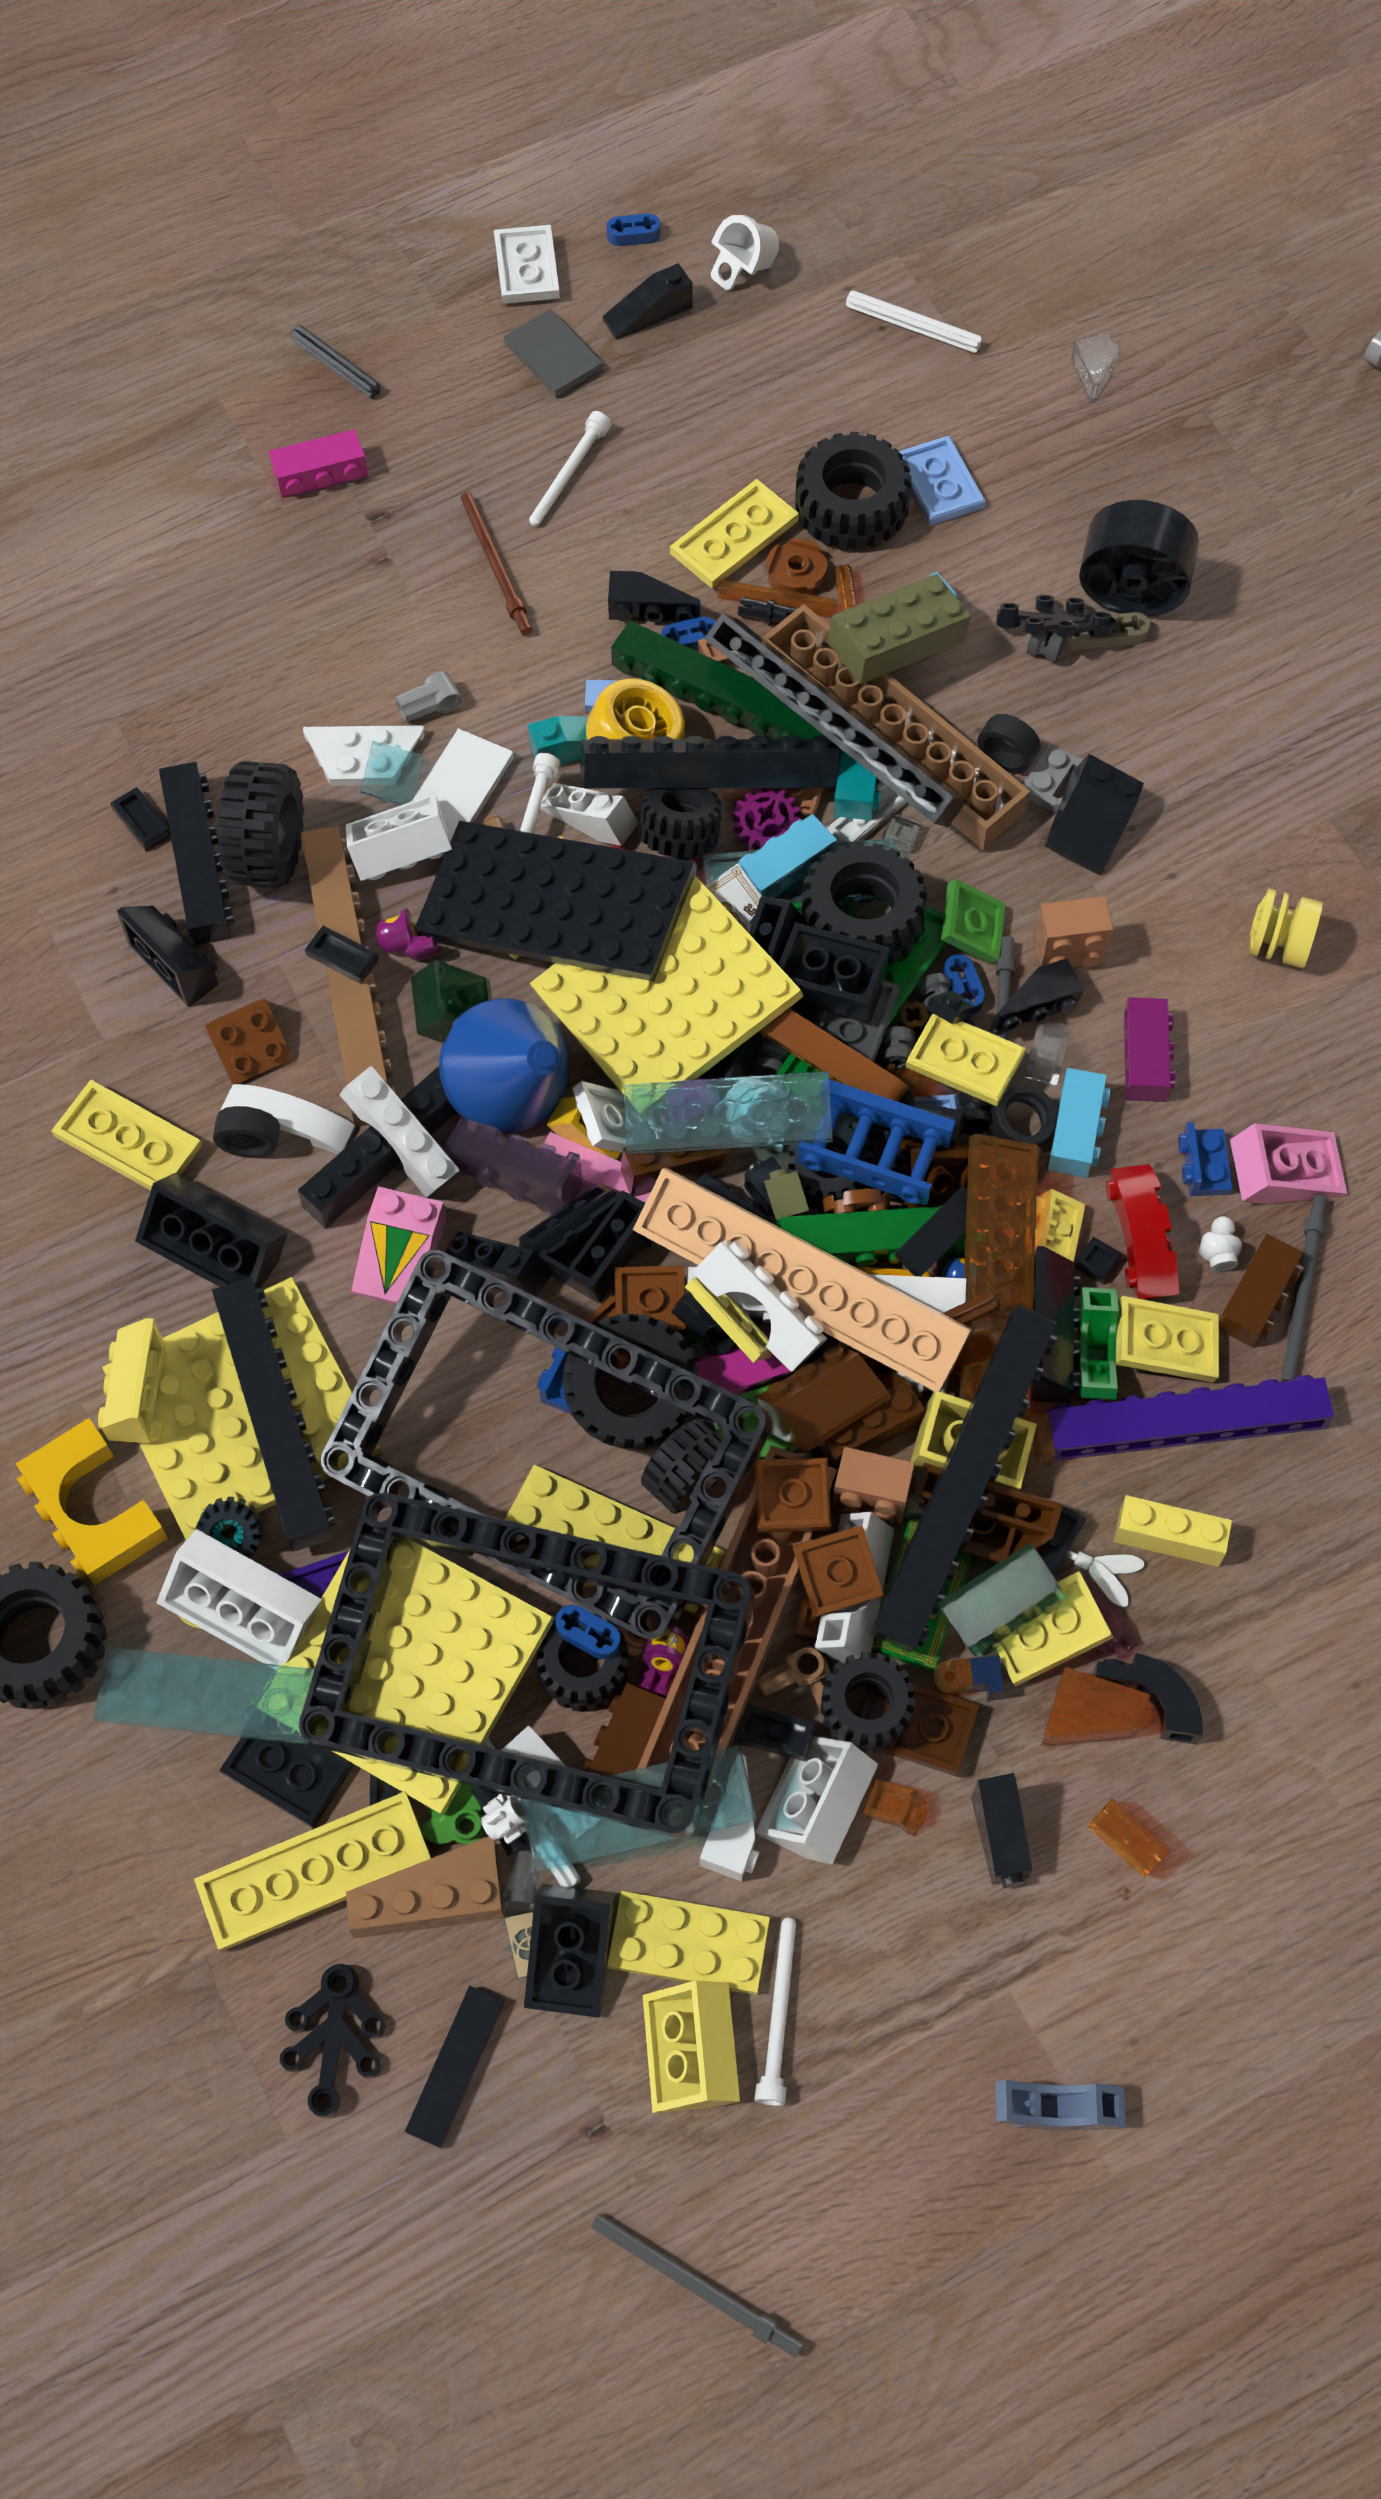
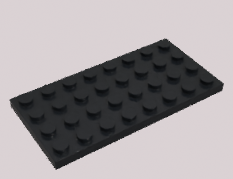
M459 820L450 841L452 850L445 853L414 931L417 936L433 937L435 940L654 982L696 874L697 867L693 861Z

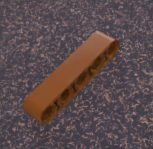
M789 1008L758 1031L833 1081L897 1102L902 1100L909 1089V1086L899 1078Z

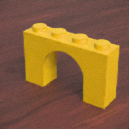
M88 1418L17 1462L16 1466L22 1475L16 1479L27 1496L35 1493L40 1502L34 1505L45 1524L52 1520L58 1530L53 1532L52 1535L63 1551L70 1548L76 1558L71 1560L70 1563L80 1578L83 1579L88 1576L95 1586L167 1540L168 1537L144 1499L114 1519L99 1525L80 1524L67 1516L66 1501L73 1485L81 1477L114 1457L107 1443L91 1419Z

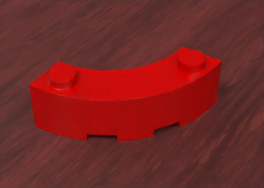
M1150 1164L1110 1169V1181H1106L1107 1199L1113 1202L1118 1213L1127 1250L1129 1268H1125L1127 1288L1133 1290L1138 1299L1179 1294L1176 1251L1172 1250L1169 1237H1166V1232H1170L1172 1229L1167 1205L1162 1204L1160 1195L1155 1192L1159 1191L1161 1186Z

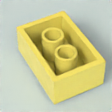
M935 1391L926 1404L911 1458V1462H914L913 1469L922 1472L924 1463L943 1468L971 1402ZM1016 1417L1011 1428L1016 1431V1434L1007 1451L1002 1449L997 1461L1002 1463V1466L994 1484L1017 1491L1021 1489L1037 1424Z

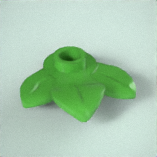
M462 1784L445 1815L426 1806L431 1819L427 1820L420 1829L422 1835L428 1841L438 1845L453 1841L461 1845H467L483 1838L485 1830L481 1822L483 1815L480 1812L482 1809L471 1793V1790L475 1787ZM472 1822L475 1825L472 1832L464 1833L461 1831L463 1823Z

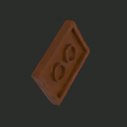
M913 1683L915 1689L913 1696L915 1708L910 1726H908L903 1738L897 1739L896 1745L888 1748L886 1745L882 1748V1752L958 1777L979 1704ZM869 1687L859 1718L874 1720L884 1716L889 1710V1702L885 1695L879 1690Z

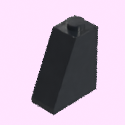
M1015 1773L977 1780L971 1800L992 1885L1002 1883L1003 1888L1020 1886L1025 1883V1878H1029L1032 1872V1864Z

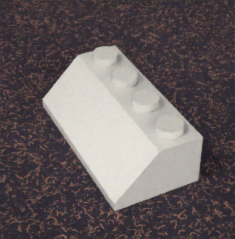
M196 1529L176 1552L156 1603L274 1670L279 1671L284 1662L287 1663L319 1608L322 1599Z

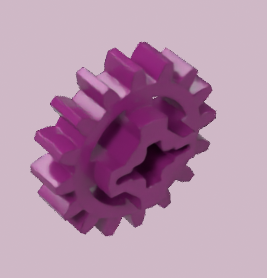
M756 788L755 795L748 791L745 792V802L738 800L736 802V809L738 811H733V821L735 822L733 824L734 833H740V844L748 841L749 851H753L756 846L761 849L770 838L774 836L779 837L788 831L794 822L800 820L799 817L801 816L800 807H794V796L785 799V790L782 789L776 794L774 793V788H768L767 792H763L761 788ZM781 810L786 813L788 821L785 820V816L781 815ZM746 819L749 820V824L753 825L752 831L747 826Z

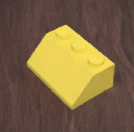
M146 1318L118 1329L116 1342H111L109 1360L112 1363L111 1374H106L104 1379V1394L107 1395L105 1407L100 1408L98 1414V1426L102 1428L108 1441L151 1442L166 1347L153 1318Z
M695 1980L644 1994L643 2007L652 2113L707 2109L740 2102L729 1983Z

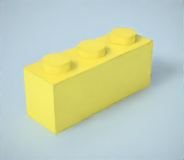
M1126 1495L1119 1511L1113 1542L1219 1567L1227 1552L1232 1520Z

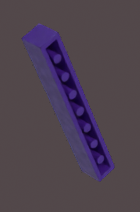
M1303 1375L1288 1382L1269 1379L1254 1386L1235 1383L1220 1390L1210 1391V1388L1201 1387L1193 1389L1186 1394L1176 1395L1173 1391L1159 1393L1155 1397L1141 1399V1396L1133 1395L1127 1396L1120 1401L1109 1403L1106 1400L1099 1399L1090 1401L1083 1406L1072 1407L1071 1404L1067 1403L1059 1404L1047 1410L1044 1427L1051 1461L1327 1429L1334 1414L1325 1377L1313 1378L1311 1375Z

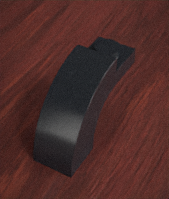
M1135 1653L1130 1666H1125V1662L1118 1659H1104L1103 1662L1097 1661L1092 1676L1093 1686L1125 1690L1141 1695L1153 1705L1158 1713L1161 1724L1160 1739L1197 1745L1203 1736L1200 1707L1191 1688L1176 1671L1153 1657Z

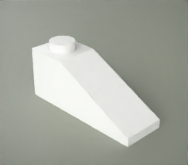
M738 1754L700 1856V1867L742 1882L745 1872L753 1873L759 1852L754 1850L755 1832L746 1756Z

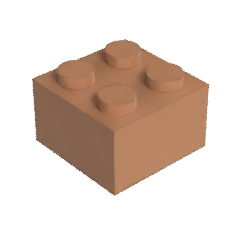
M1105 896L1040 904L1033 936L1039 966L1066 958L1071 967L1083 966L1090 968L1105 963L1113 932Z
M844 1447L835 1483L832 1510L838 1511L840 1516L841 1514L872 1512L890 1527L894 1525L901 1526L914 1462Z

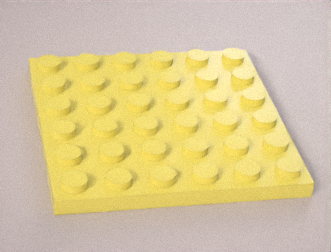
M694 876L654 982L555 963L529 983L535 993L643 1119L665 1104L666 1096L692 1083L804 997L800 988L696 876Z
M290 1277L264 1290L269 1307L263 1308L265 1319L270 1317L273 1319L278 1337L272 1339L275 1349L282 1348L288 1368L281 1369L284 1380L291 1378L297 1395V1399L291 1400L294 1411L301 1409L307 1430L301 1431L304 1443L311 1441L317 1461L310 1463L313 1473H321L324 1481L331 1476L325 1473L321 1466V1455L352 1392L293 1278ZM218 1312L163 1338L166 1347L151 1442L139 1443L185 1540L195 1531L199 1518L206 1506L210 1503L213 1505L216 1499L222 1498L223 1501H226L228 1497H234L235 1502H239L240 1498L246 1500L245 1505L247 1507L252 1504L256 1508L255 1514L276 1504ZM112 1363L102 1367L105 1374H111ZM377 1443L372 1453L373 1456L382 1452L379 1443ZM343 1453L338 1459L340 1470H343L348 1465L349 1457L347 1453ZM225 1524L223 1530L233 1526L234 1524Z
M406 1537L405 1540L397 1543L389 1568L392 1571L381 1611L380 1613L376 1612L369 1640L372 1642L360 1683L355 1684L348 1712L484 1746L555 1619ZM349 1552L323 1594L319 1608L287 1663L284 1662L257 1707L300 1732V1717ZM370 1577L360 1580L358 1592L366 1591L371 1584ZM349 1647L339 1651L337 1655L338 1664L345 1662L349 1658ZM323 1719L317 1724L315 1731L317 1736H321L327 1731L329 1726L328 1719ZM397 1736L390 1737L386 1741L384 1748L386 1754L392 1753L397 1749L399 1742ZM334 1752L398 1790L406 1791L407 1795L442 1815H445L462 1785L461 1783ZM467 1753L461 1754L456 1758L454 1762L455 1771H462L468 1766L469 1756Z

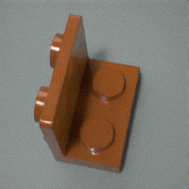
M261 998L202 1025L207 1038L211 1039L232 1084H239L292 1059V1054L266 998Z

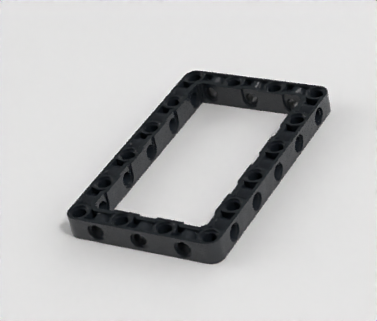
M429 1250L424 1253L418 1260L322 1452L321 1466L324 1472L369 1497L376 1493H389L398 1496L399 1488L407 1483L410 1490L407 1498L492 1517L372 1455L452 1296L723 1429L722 1433L725 1435L713 1460H708L689 1498L692 1502L680 1527H675L661 1555L679 1560L678 1555L681 1548L685 1545H690L694 1551V1556L690 1563L705 1566L771 1432L772 1420L768 1412L722 1387L443 1251ZM444 1262V1273L442 1276L434 1278V1267L438 1263ZM505 1291V1303L503 1306L495 1308L493 1302L495 1296ZM566 1321L568 1323V1332L564 1337L557 1339L555 1328L559 1323ZM412 1325V1337L408 1341L403 1342L402 1331L405 1327ZM623 1352H629L631 1355L630 1364L624 1369H619L617 1367V1358ZM692 1382L695 1388L694 1395L688 1400H681L680 1388L684 1384ZM379 1389L381 1392L380 1401L372 1406L370 1404V1395L374 1390ZM750 1414H757L759 1417L758 1427L752 1432H745L743 1428L744 1419ZM343 1453H347L349 1457L348 1465L343 1470H340L338 1459ZM723 1479L727 1487L726 1492L722 1497L714 1498L711 1494V1486L715 1481ZM453 1523L446 1530L447 1537L451 1538L458 1534L460 1530L459 1523ZM522 1539L518 1541L515 1546V1553L521 1554L523 1549L530 1545V1540ZM485 1556L624 1629L650 1640H661L668 1637L674 1630L687 1603L683 1602L680 1605L639 1595L635 1590L614 1585L612 1589L597 1585L594 1596L587 1598L583 1593L585 1582L569 1579L563 1573L546 1569L538 1572L500 1563L494 1557ZM584 1564V1569H586V1570H592V1569H594V1568H592V1567H590V1566ZM659 1572L654 1579V1584L656 1586L666 1585L671 1579V1572ZM656 1611L661 1617V1624L657 1630L651 1632L646 1625V1619L651 1612Z
M376 1493L366 1500L362 1508L300 1717L299 1730L305 1740L322 1749L675 1838H684L691 1835L699 1823L755 1604V1594L748 1581L737 1573L389 1493ZM386 1507H391L390 1517L385 1521L379 1522L378 1515L380 1511ZM453 1523H460L458 1534L451 1538L446 1537L448 1527ZM408 1537L425 1541L430 1546L469 1556L477 1553L494 1557L500 1563L538 1572L546 1569L563 1573L572 1580L611 1589L614 1585L635 1590L639 1595L680 1605L683 1602L707 1607L703 1630L661 1790L348 1712L355 1684L360 1683L372 1642L369 1640L376 1612L380 1613L389 1584L392 1573L389 1568L396 1544ZM522 1539H529L530 1545L528 1549L521 1554H516L515 1546L517 1542ZM599 1555L600 1562L596 1568L592 1570L584 1569V1562L589 1556ZM659 1572H671V1579L666 1585L656 1586L654 1584V1579ZM370 1577L371 1584L366 1591L358 1592L360 1580ZM731 1588H742L743 1596L738 1602H726V1594ZM349 1647V1658L345 1662L338 1664L337 1655L339 1651ZM716 1659L723 1660L724 1669L719 1675H707V1667L711 1661ZM323 1719H328L329 1726L327 1731L323 1735L317 1736L315 1732L317 1724ZM695 1733H703L705 1735L703 1747L696 1751L689 1750V1738ZM397 1736L399 1740L397 1749L392 1753L386 1754L384 1749L386 1741L390 1737ZM467 1753L469 1756L468 1766L462 1771H455L454 1762L456 1758L461 1754ZM539 1771L541 1778L538 1786L533 1789H526L525 1779L530 1772ZM604 1789H611L613 1793L611 1803L603 1808L598 1807L596 1803L598 1793ZM676 1807H684L686 1811L684 1822L678 1826H671L669 1823L670 1812Z

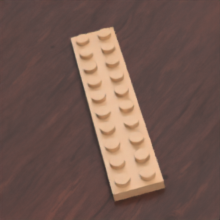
M662 1168L633 1228L637 1233L697 1265L720 1242L730 1240L733 1243L737 1241L748 1251V1259L756 1267L762 1266L774 1278L772 1283L781 1292L787 1291L799 1303L797 1308L806 1317L810 1315L815 1318L824 1328L823 1332L933 1391L941 1392L973 1330L668 1168Z

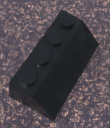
M173 1173L153 1183L135 1242L219 1287L252 1277L257 1289L262 1287L278 1264L288 1233Z
M1037 1246L1033 1259L1029 1282V1310L1056 1322L1057 1325L1053 1334L1058 1337L1049 1355L1043 1354L1039 1365L1044 1367V1370L1035 1387L1030 1385L1028 1399L1034 1402L1069 1404L1073 1392H1078L1080 1386V1371H1074V1359H1079L1080 1339L1074 1338V1327L1079 1328L1080 1307H1074V1296L1080 1295L1081 1277L1080 1275H1075V1262L1045 1246Z

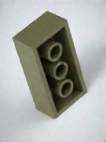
M934 574L832 615L827 641L859 684H863L965 642L971 615L940 576Z

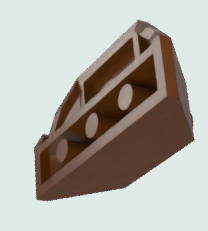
M927 1463L923 1465L914 1495L921 1513L925 1509L942 1470L940 1467ZM988 1482L983 1494L988 1496L986 1504L980 1515H973L969 1524L970 1527L974 1528L967 1546L965 1548L960 1546L958 1551L1008 1566L1053 1540L1063 1504Z

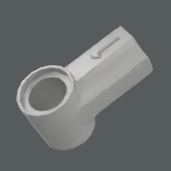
M438 671L431 674L424 682V685L396 696L395 702L402 719L407 723L436 710L440 713L451 712L460 706L462 697L448 672Z

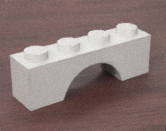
M372 1066L346 1085L339 1094L361 1121L373 1126L390 1143L402 1161L405 1173L426 1198L459 1171L458 1167Z
M730 1240L720 1242L692 1273L716 1297L729 1292H743L758 1299L766 1308L771 1322V1334L766 1347L791 1372L796 1370L827 1340L822 1334L824 1328L815 1318L810 1315L806 1317L797 1308L799 1303L787 1291L781 1292L772 1283L774 1278L762 1266L756 1267L748 1259L749 1253L737 1241L732 1243Z
M872 1512L841 1514L838 1532L863 1525L883 1591L894 1529ZM881 1597L835 1610L829 1614H822L815 1649L834 1662L838 1663L840 1661L842 1664L845 1663L846 1657L854 1654L856 1659L861 1657V1652H869L871 1655L874 1636L870 1635V1631L879 1613Z

